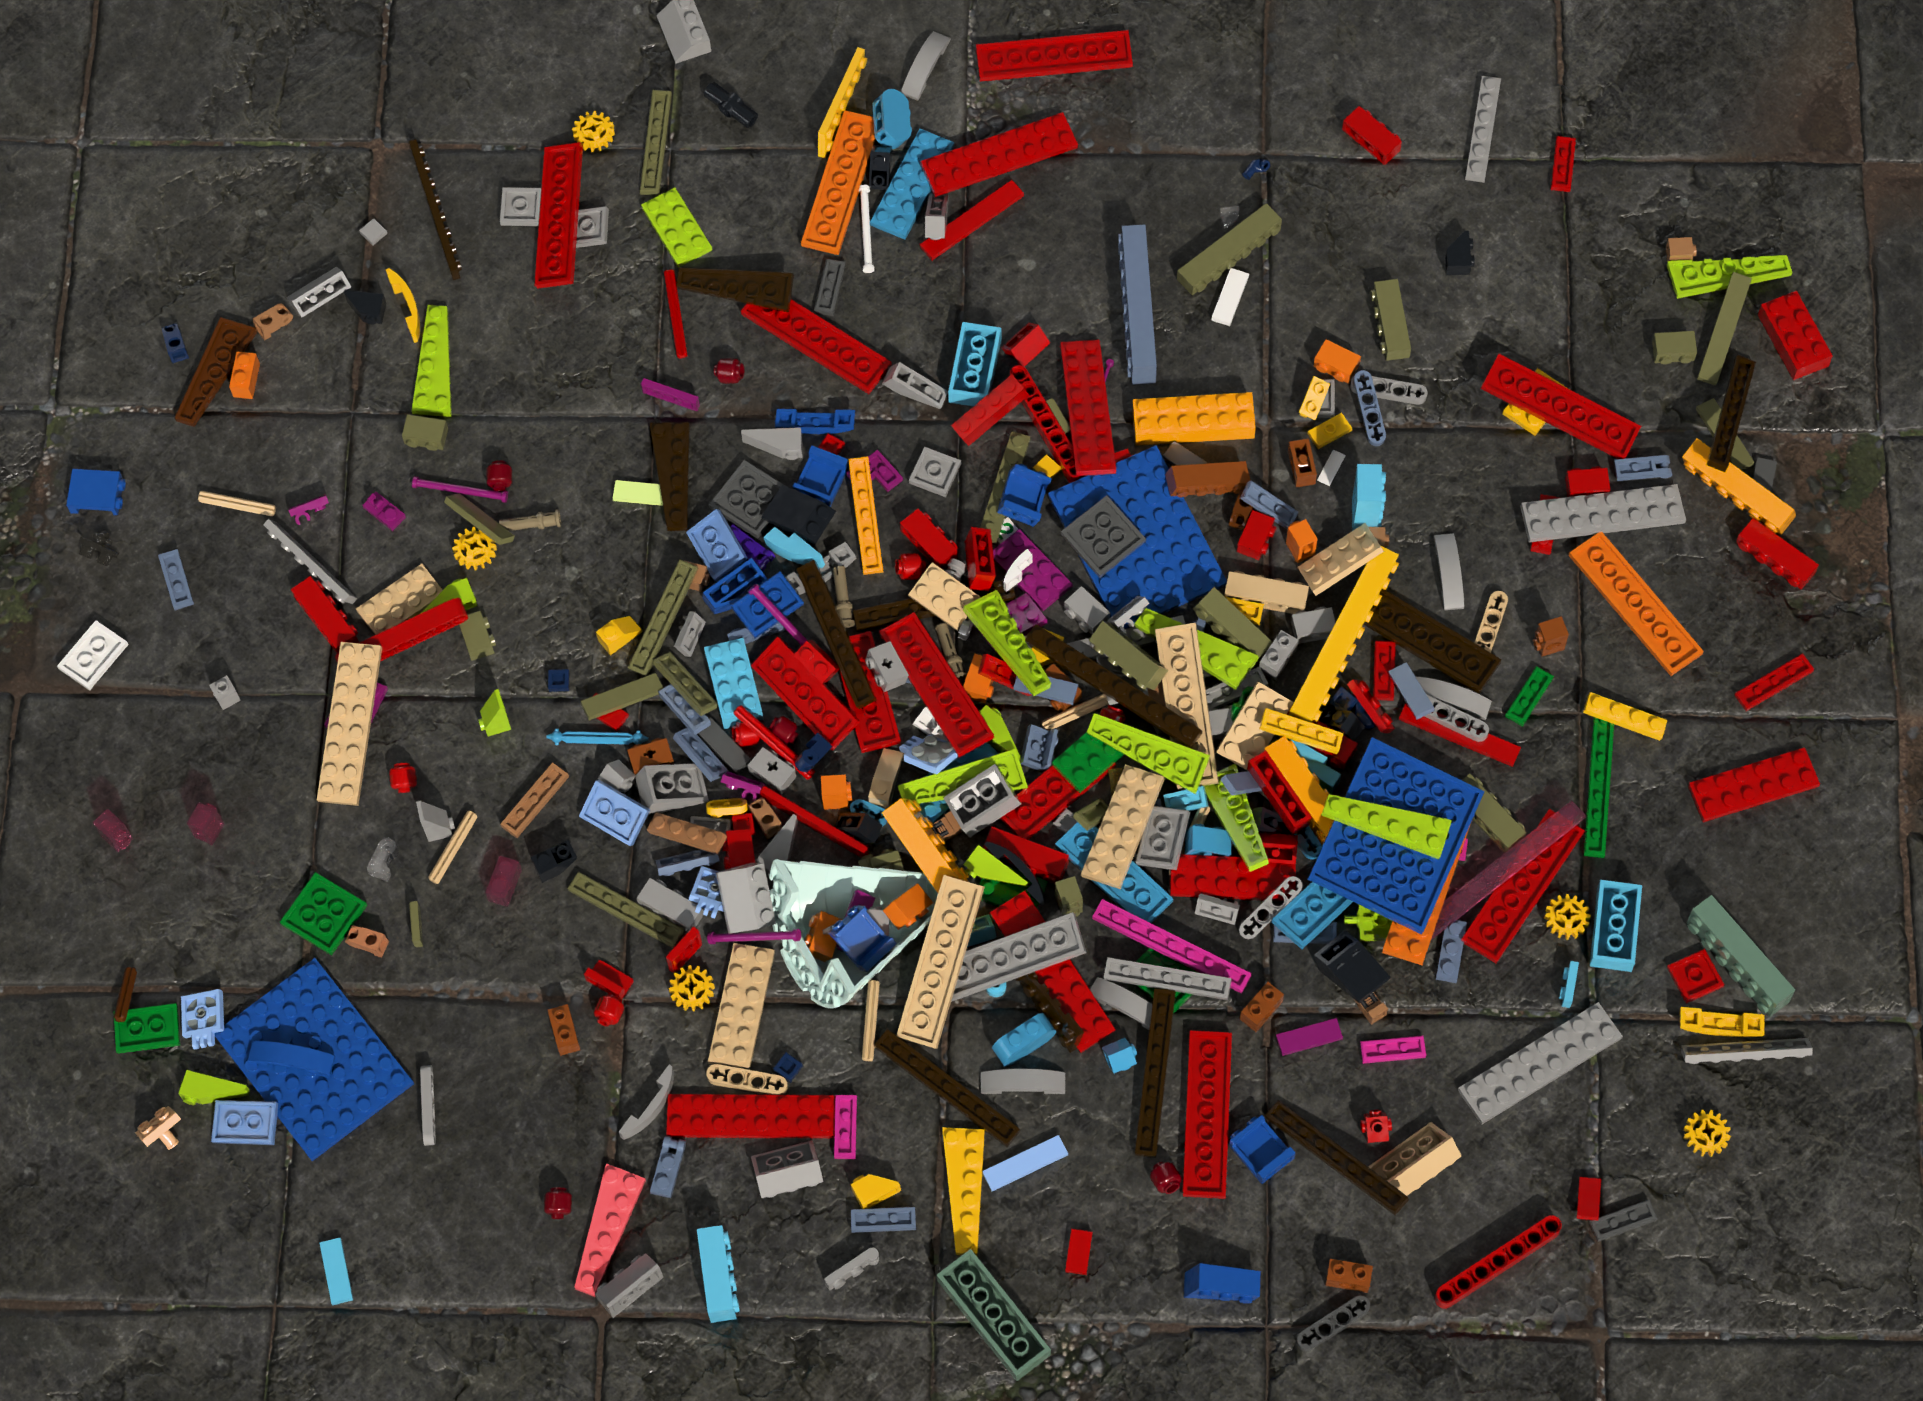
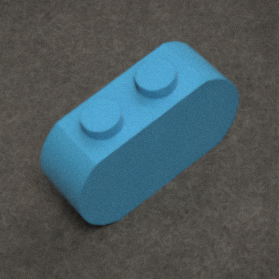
M888 89L872 103L875 139L880 145L892 146V149H896L911 136V112L906 96L898 90Z
M1040 1013L998 1039L992 1046V1050L1001 1063L1007 1067L1047 1043L1055 1035L1056 1030L1045 1014Z

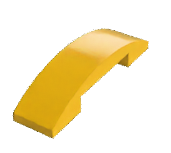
M388 268L386 273L394 294L403 293L412 315L406 317L405 320L412 339L416 343L420 335V318L414 297L405 281L396 272Z
M1680 1007V1028L1695 1033L1715 1036L1758 1037L1764 1036V1015L1702 1012V1009Z

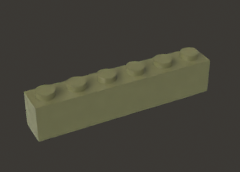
M1267 203L1177 270V280L1192 296L1196 292H1202L1208 283L1219 279L1222 273L1227 269L1233 268L1238 260L1248 257L1254 248L1261 247L1271 235L1275 236L1281 230V217Z

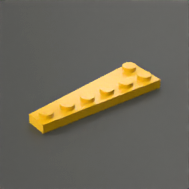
M857 47L818 132V157L826 158L827 153L831 152L834 143L833 138L840 124L843 112L846 110L848 101L853 94L855 84L860 79L861 69H864L867 63L865 49Z
M943 1127L956 1255H963L970 1249L976 1256L978 1254L985 1129Z

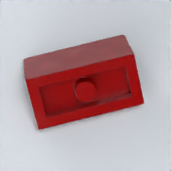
M1028 323L1001 348L1005 354L1014 356L1018 364L1025 367L1050 344V341L1038 324Z
M598 960L593 969L588 967L584 973L587 982L608 994L618 996L621 1000L634 982L631 977L602 960Z

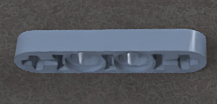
M1361 370L1355 374L1354 386L1368 441L1373 446H1380L1385 442L1386 432L1372 376L1368 371ZM1360 376H1363L1364 379L1368 378L1365 390H1363L1362 382H1358ZM1370 394L1373 397V401L1370 404L1364 403L1362 401L1363 395ZM1369 413H1375L1378 416V420L1371 423L1366 417ZM1380 425V427H1377V433L1382 436L1379 441H1376L1375 438H1372L1374 436V429L1372 427Z

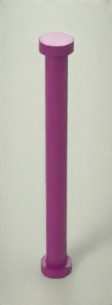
M414 476L412 481V488L423 487L498 499L504 503L508 499V491L505 490L498 492L419 479L418 476Z
M758 584L753 585L748 593L750 595L753 594L802 646L807 639L759 589L760 586Z
M800 929L731 934L709 932L707 935L709 944L735 941L801 940Z

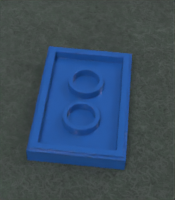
M781 571L759 585L762 593L785 617L804 605L802 599ZM747 593L731 604V608L754 639L779 622L753 594Z

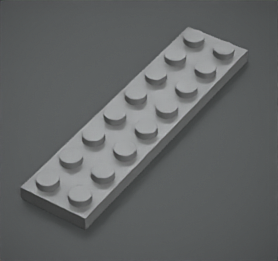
M1678 484L1524 502L1520 506L1528 542L1595 535L1598 532L1611 533L1685 524L1686 522Z
M1072 912L966 951L951 1002L1087 953L1076 915Z
M1598 1002L1460 1086L1458 1091L1482 1125L1616 1043L1623 1036Z

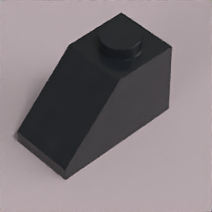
M345 290L344 294L347 303L363 322L371 325L376 323L382 324L386 308L384 294Z
M1264 807L1251 809L1259 832L1289 835V829L1279 814Z
M840 813L834 827L861 843H875L883 826L867 813Z

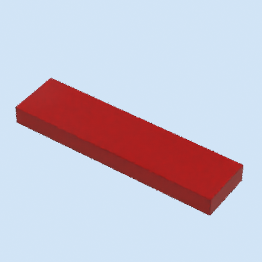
M1802 653L1737 691L1734 696L1745 711H1748L1814 672V668Z

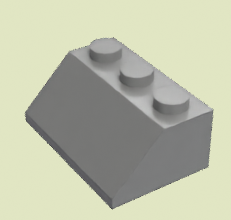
M672 0L657 14V19L675 64L711 52L710 39L694 0Z
M996 764L943 797L959 826L969 837H972L1021 805L1014 790Z
M749 863L716 872L729 934L760 929L776 924L764 863Z
M813 1140L751 1156L761 1198L774 1197L783 1192H794L799 1188L813 1187L823 1182Z
M646 1253L642 1256L638 1255L631 1261V1265L625 1270L620 1269L614 1275L613 1280L609 1283L605 1282L597 1288L596 1298L611 1317L614 1318L663 1278L661 1269Z

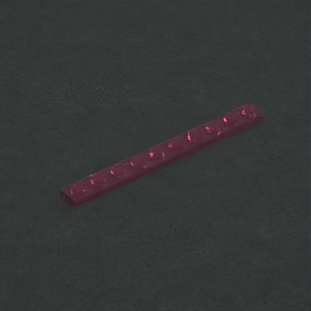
M1571 800L1444 901L1432 939L1585 819V813Z

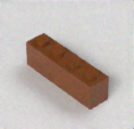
M1246 461L1171 466L1165 474L1170 496H1178L1180 498L1188 495H1222L1230 492L1239 494L1240 490H1244L1247 482L1251 481Z

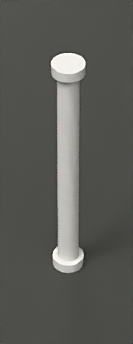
M860 185L859 193L861 195L864 248L863 272L872 273L874 272V265H872L868 199L870 186Z

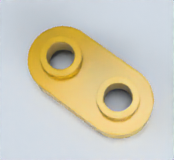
M733 798L709 801L706 803L707 814L713 818H719L723 815H742L748 810L747 800Z

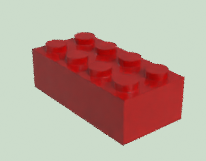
M1797 291L1761 304L1758 317L1793 380L1829 367L1833 355Z

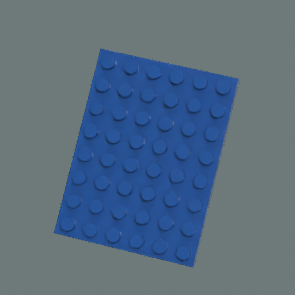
M1157 445L1117 462L1116 474L1088 475L1048 493V497L1064 528L1107 495L1146 538V542L1101 578L1080 557L1104 607L1110 612V618L1137 596L1145 597L1149 602L1144 607L1145 609L1164 614L1206 595L1213 587L1219 589L1227 584V580L1184 497L1170 496L1165 476L1169 468ZM1140 615L1132 616L1129 619L1135 624ZM1128 623L1124 624V629L1132 628Z
M1372 737L1346 792L1345 798L1452 820L1441 857L1439 859L1433 858L1334 820L1307 880L1422 934L1484 791Z
M313 958L226 1023L224 1031L215 1033L216 1039L265 1102L278 1103L277 1117L311 1161H314L414 1085L413 1080L316 958ZM270 1041L286 1043L335 1055L331 1075L309 1073L308 1070L269 1064L268 1066L248 1062L252 1042Z

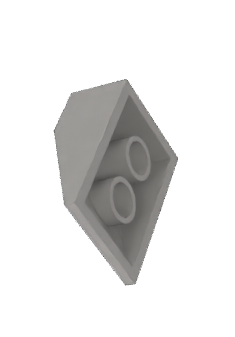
M695 764L644 766L635 776L641 804L650 809L649 813H663L709 801L702 772Z

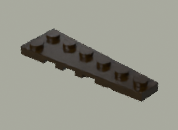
M679 268L677 288L789 312L794 275L793 273Z
M689 422L650 423L667 531H688Z
M1035 972L1016 978L1015 980L1019 981L1023 986L1026 996L1035 1003L1038 1013H1044L1053 1025L1061 1045L1067 1048L1070 1053L1076 1050L1084 1031L1069 1013L1065 1015L1060 1008L1061 1003L1058 999L1053 1000L1050 997L1048 987L1043 983L1039 984Z

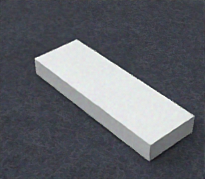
M1230 268L1211 321L1227 326L1231 325L1248 281L1249 273Z

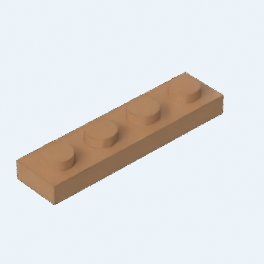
M552 762L501 822V827L518 838L569 778L568 773Z
M655 812L647 828L650 834L715 854H719L727 838L723 832Z

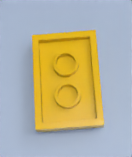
M1536 369V373L1562 385L1540 369ZM1508 404L1503 410L1504 416L1534 436L1546 423L1511 404Z

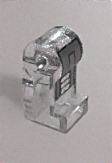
M385 838L379 842L367 866L369 875L387 882L391 876L390 863L398 856V848L395 841L391 838Z

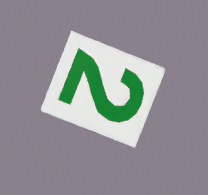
M1009 517L1004 520L998 539L1000 544L1018 530Z

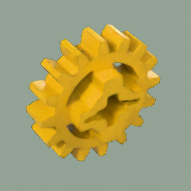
M594 111L593 115H590L586 112V117L580 115V122H574L575 127L572 128L574 141L580 142L585 151L588 148H591V152H594L595 148L602 151L601 146L607 148L608 142H613L612 136L615 135L614 124L610 122L609 116L604 118V113L597 115L596 111Z
M472 527L470 532L468 529H465L464 535L459 533V540L454 539L455 546L452 547L455 553L454 557L456 560H459L460 566L465 564L466 569L473 566L474 570H477L479 565L485 568L484 563L491 564L490 557H496L494 552L497 550V546L494 544L495 541L482 531H476L475 527ZM483 540L488 544V547L483 544ZM462 550L466 553V557L462 554Z
M1566 894L1565 899L1558 895L1557 902L1552 899L1550 901L1551 906L1546 907L1545 911L1547 913L1544 916V919L1549 920L1546 923V927L1552 926L1550 933L1558 932V938L1565 935L1566 940H1569L1570 935L1576 939L1578 932L1583 935L1585 932L1584 928H1588V920L1591 917L1590 914H1586L1589 907H1583L1584 900L1576 901V895L1573 899H1570L1569 894ZM1563 905V908L1561 910H1556L1558 907ZM1580 922L1578 926L1572 928L1574 924H1578Z
M689 965L687 971L680 968L681 974L674 973L676 980H670V985L673 986L669 988V992L672 993V1001H676L677 1007L683 1004L685 1011L688 1007L695 1011L696 1006L703 1009L702 1003L709 1004L710 1000L708 997H714V993L711 991L715 989L714 983H711L713 981L712 976H707L706 969L700 972V966L692 970L691 965ZM695 977H699L702 981H698ZM691 982L693 983V986H694V988H693V995H691V991L689 990V989H690V986H691ZM681 996H686L689 1000H686Z
M1701 1110L1700 1116L1695 1112L1692 1115L1693 1119L1688 1118L1686 1122L1688 1125L1683 1129V1131L1688 1133L1683 1138L1689 1139L1687 1147L1694 1146L1693 1153L1700 1150L1701 1156L1708 1152L1709 1156L1712 1157L1714 1151L1720 1154L1722 1151L1721 1147H1727L1726 1141H1729L1731 1136L1726 1133L1730 1131V1127L1724 1126L1727 1120L1721 1121L1720 1113L1713 1116V1110H1710L1709 1114ZM1700 1122V1128H1696L1695 1130H1693L1695 1124ZM1721 1136L1720 1141L1714 1145V1138Z

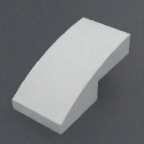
M1028 549L1009 568L1004 578V590L1006 592L1022 581L1021 571L1032 563V554Z
M925 707L913 722V725L927 735L930 734L948 742L927 707Z

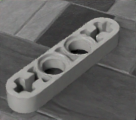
M1353 376L1351 379L1350 388L1352 392L1356 394L1354 386L1355 376ZM1360 376L1358 381L1362 382L1363 390H1365L1368 378L1364 379L1363 376ZM1372 376L1374 385L1382 384L1385 388L1381 392L1375 390L1377 398L1416 405L1423 404L1427 399V389L1423 385ZM1400 387L1404 390V393L1396 395L1393 389ZM1417 391L1421 392L1420 398L1416 397Z
M1427 695L1432 705H1435V711L1424 717L1477 742H1482L1488 737L1489 727L1485 722ZM1444 709L1448 712V716L1440 718L1436 712ZM1463 718L1467 724L1464 727H1459L1456 725L1455 720ZM1470 723H1473L1472 728L1468 731ZM1479 728H1482V729H1483V731H1482L1483 733H1480V735H1477V734H1476V730H1478Z
M1294 876L1286 878L1239 925L1238 930L1241 937L1245 939L1254 938L1302 890L1301 880ZM1288 881H1297V890H1290L1287 894L1291 896L1287 898L1280 889L1283 887L1286 890L1289 887ZM1276 894H1280L1284 899L1283 904L1278 907L1272 903V898ZM1265 909L1268 911L1269 917L1266 921L1258 919L1257 913L1259 910ZM1253 917L1261 926L1258 928L1255 925L1252 928L1253 934L1245 935L1243 927L1244 925L1250 926L1253 923L1250 919Z
M432 1065L420 1067L423 1142L424 1146L436 1144L433 1068Z

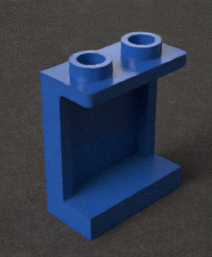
M811 446L808 461L797 483H794L792 487L794 490L818 499L831 507L849 469V461L847 458Z
M1015 464L1009 470L997 513L1034 527L1040 521L1042 514L1039 512L1047 486L1051 483L1052 478L1043 472L1030 470L1023 464Z
M72 469L66 506L70 513L79 514V509L112 511L113 515H118L119 509H122L123 505L121 493L125 490V479L122 478L121 473L118 471Z
M858 905L853 906L843 920L837 921L832 926L833 930L829 935L860 971L868 972L897 943L892 937H888L866 912L868 909L865 906Z
M1261 1115L1258 1118L1255 1116L1246 1124L1247 1127L1242 1131L1240 1129L1235 1131L1230 1136L1229 1147L1259 1182L1263 1184L1295 1159L1296 1152L1282 1142L1265 1122V1117Z

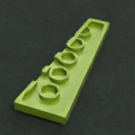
M1787 255L1743 257L1742 259L1733 260L1731 258H1723V260L1713 261L1712 259H1704L1703 261H1667L1668 272L1677 299L1727 289L1733 272L1752 278L1750 284L1792 275Z
M427 306L412 414L451 417L452 415L447 306Z
M997 590L964 606V613L1033 696L1051 687L1048 676L1036 659L1032 649L1026 644L1024 635L1019 632L1016 627L1017 623L1014 618H1011L1008 608Z
M1147 608L1135 622L1136 628L1155 640V629L1184 625ZM1197 630L1203 670L1236 690L1258 661L1259 656Z
M1095 713L1087 730V734L1164 776L1189 792L1197 793L1210 755Z
M1013 749L939 772L937 775L933 774L898 785V790L901 798L915 800L918 804L943 801V797L994 764L999 768L1013 790L1026 789L1028 786L1017 751Z
M1233 764L1217 772L1218 784L1206 785L1204 787L1207 799L1248 870L1251 872L1269 864L1246 793L1232 796L1221 781L1224 775L1239 773L1236 764Z
M1331 794L1327 796L1321 814L1324 817L1436 859L1441 857L1452 822L1450 819Z

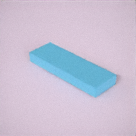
M336 1238L320 1242L331 1304L336 1305L353 1301L342 1239Z

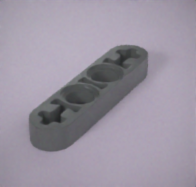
M1356 1296L1301 1331L1297 1337L1298 1348L1302 1351H1311L1364 1317L1370 1309L1369 1300L1365 1296ZM1356 1302L1360 1304L1365 1303L1364 1311L1361 1309L1354 1311L1355 1317L1352 1316L1351 1311L1347 1308L1350 1307L1353 1310L1356 1308ZM1344 1312L1348 1315L1349 1320L1346 1323H1340L1337 1321L1336 1315ZM1321 1324H1327L1330 1326L1331 1331L1329 1334L1323 1335L1319 1332L1318 1327ZM1311 1330H1314L1316 1336L1320 1339L1317 1340V1338L1314 1337L1313 1339H1311V1345L1309 1346L1306 1343H1301L1303 1341V1336L1309 1338L1313 1335V1332Z

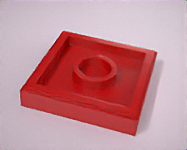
M694 926L666 956L669 970L672 973H677L702 946L700 932Z
M1705 949L1667 965V969L1686 1004L1723 988L1725 985Z

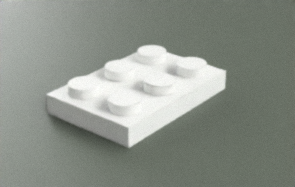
M95 621L57 667L79 684L91 690L128 646V643L107 627Z

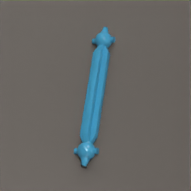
M555 728L552 734L546 736L555 742V745H559L561 741L586 744H630L632 742L634 744H642L649 740V737L641 734L640 730H637L632 735L628 732L566 731L561 733L558 728Z

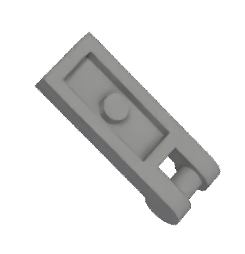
M876 1248L867 1249L825 1277L824 1282L829 1291L833 1288L836 1290L846 1283L845 1280L852 1276L854 1278L864 1271L863 1268L867 1265L878 1264V1250Z

